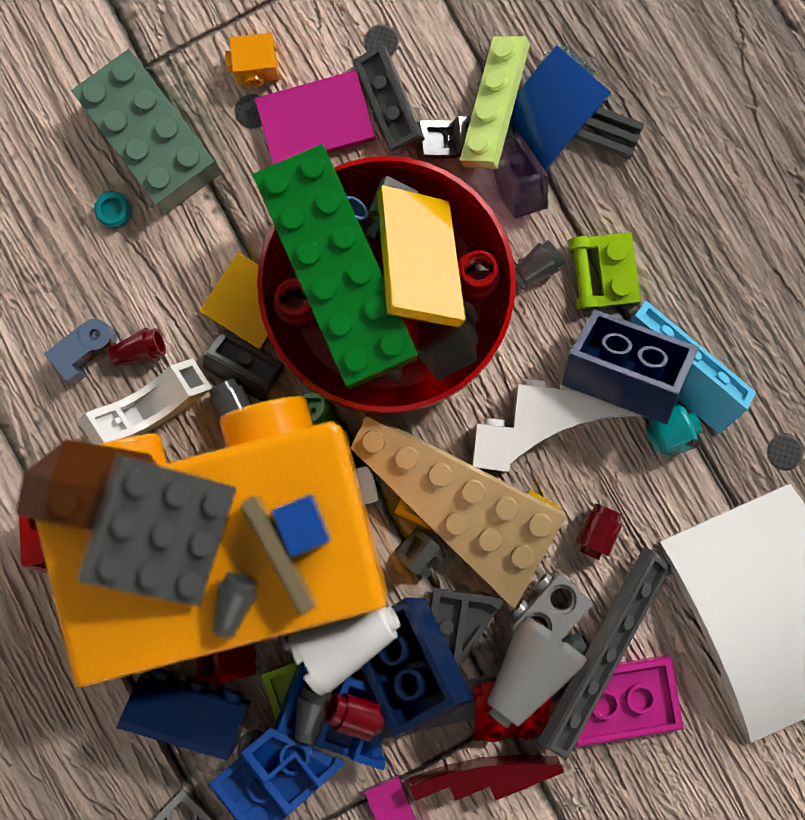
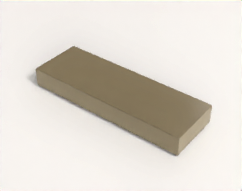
M254 495L241 502L243 511L298 612L304 614L313 609L318 602L295 559L289 555L282 535L260 495Z

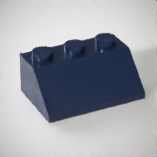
M153 668L152 671L147 670L139 676L118 721V729L226 761L229 759L239 743L251 703L250 700L243 699V693L227 688L222 689V692L208 688L209 684L207 682L198 681V679L188 678L187 682L173 678L174 674L161 668Z

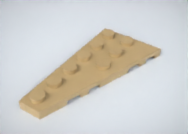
M368 413L350 448L515 610L565 519V512Z

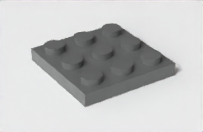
M116 454L77 579L82 583L200 607L237 487Z

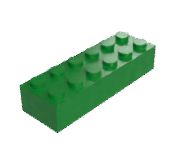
M319 144L253 173L252 176L347 389L355 388L417 360L418 353L402 317L388 314L385 280L324 144Z

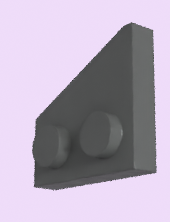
M434 587L431 611L458 667H460L470 653L472 646L486 630L490 620L497 610H500L504 599L502 597Z

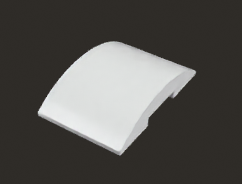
M786 484L659 541L666 560L671 565V571L688 608L693 610L721 672L719 677L750 743L805 719V504L792 485Z

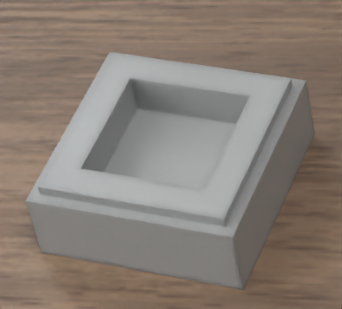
M369 466L357 468L356 471L364 503L377 502L379 496L372 469Z

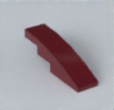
M518 754L481 757L443 765L409 777V788L416 801L450 787L456 801L490 787L495 801L560 775L565 771L557 756Z

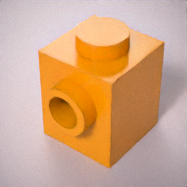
M272 33L229 37L231 50L225 51L226 67L228 73H234L238 85L259 87L264 82L280 80L276 44Z

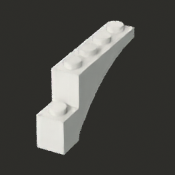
M525 379L524 385L518 384L514 390L511 427H505V420L484 418V424L475 425L471 465L483 470L509 472L510 464L520 455L562 430L605 418L645 416L562 385V383L560 384V389L546 388L545 381Z

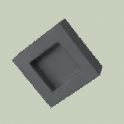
M417 526L394 554L416 575L420 574L427 578L432 573L426 566L435 556L442 561L446 556L441 546Z

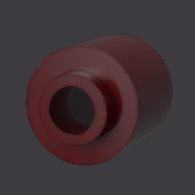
M595 503L593 510H588L575 541L581 544L579 552L597 560H600L602 554L609 556L622 527V524L619 523L622 514Z
M347 693L342 695L334 694L327 703L324 722L326 725L331 726L335 732L360 740L370 741L381 732L384 724V715L381 713V707L378 703Z

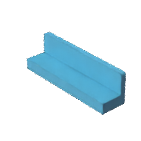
M645 301L637 309L629 322L699 347L678 400L692 412H695L717 433H722L748 410L756 392L648 301Z

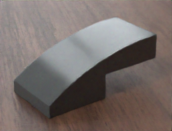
M458 116L453 121L420 120L418 123L425 140L417 144L419 159L461 157L471 116Z

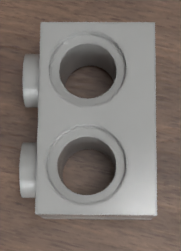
M555 570L550 575L547 572L534 585L533 589L536 593L528 602L521 600L515 610L513 609L510 612L509 617L512 620L508 625L515 632L519 621L525 615L530 618L541 616L544 619V627L553 632L554 636L562 640L594 603L561 573ZM558 588H565L568 592L566 604L561 607H554L551 604L552 593Z

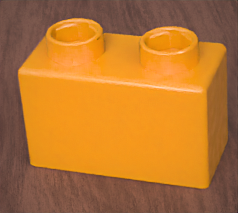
M291 396L249 405L222 415L219 423L226 448L167 463L162 440L158 434L132 436L99 444L150 453L160 466L237 487L200 607L82 583L77 579L92 530L36 520L75 687L79 688L384 608L386 606L388 590L347 433L334 422L313 425L306 397ZM309 494H314L332 540L293 556L318 602L313 609L304 614L299 613L241 507V502L254 495H260L277 528L278 525L271 510ZM227 572L240 573L251 577L257 582L255 591L258 593V596L233 638H225L211 631L218 582L224 579Z

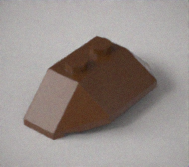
M65 439L23 473L16 514L42 522L92 530L116 454L153 464L157 463L150 453Z

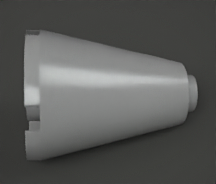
M525 615L519 621L487 703L493 707L489 715L506 728L512 722L519 727L583 668L587 659L568 643H564L554 636V633Z

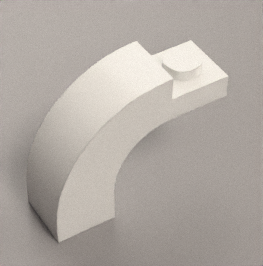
M192 358L169 366L153 381L135 393L115 403L86 412L77 421L93 444L144 435L188 408L212 387Z

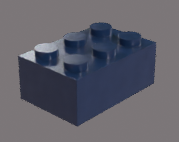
M594 309L569 353L562 385L667 425L687 381L699 347Z
M404 598L391 606L400 622V628L396 629L397 638L362 666L393 738L416 733L474 700L426 598Z

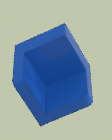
M309 494L271 510L288 553L291 556L332 540L314 494Z

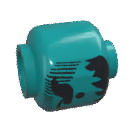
M681 405L675 406L667 425L649 418L650 425L645 426L654 452H661L665 457H673L696 448L698 445L697 434L703 432L697 414L695 412L688 414L687 410Z

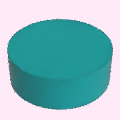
M109 191L100 195L94 206L95 216L108 228L118 229L124 227L132 217L131 203L123 194L116 191Z

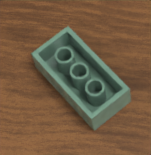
M130 49L124 51L71 90L165 215L221 174L213 158Z

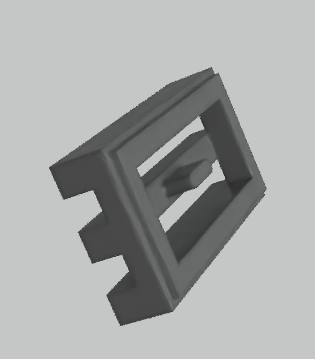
M600 107L592 117L624 128L632 133L592 118L585 123V126L629 142L628 145L624 146L583 129L577 134L575 139L630 159L644 123Z

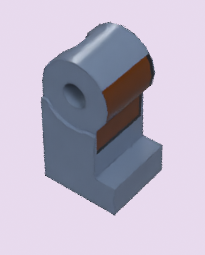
M90 319L73 330L44 354L66 382L76 385L86 377L81 368L98 354L108 353L109 347L116 345L117 334L104 321Z

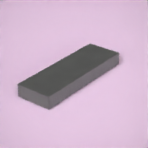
M382 43L352 60L390 153L395 156L425 140L387 47Z

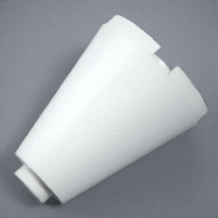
M389 606L365 614L288 633L289 643L296 664L304 662L309 671V674L303 676L307 684L315 693L322 696L333 691L397 638L396 629L400 628V622L393 608Z

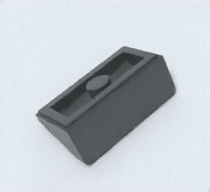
M223 330L205 353L202 366L205 370L224 381L234 378L238 385L243 386L247 394L263 402L285 364Z

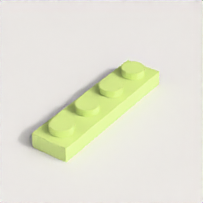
M493 36L460 157V162L464 168L498 169L530 46L526 36Z

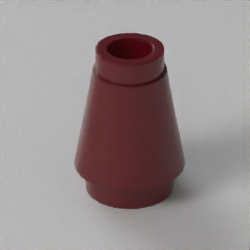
M145 327L115 346L109 347V356L115 367L157 362L161 356L166 354L164 339L156 328L150 330Z

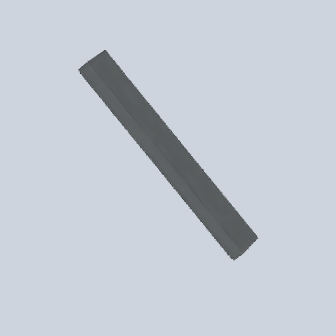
M643 547L584 655L587 659L586 663L572 677L537 741L538 744L565 760L568 759L671 568V565L654 550Z

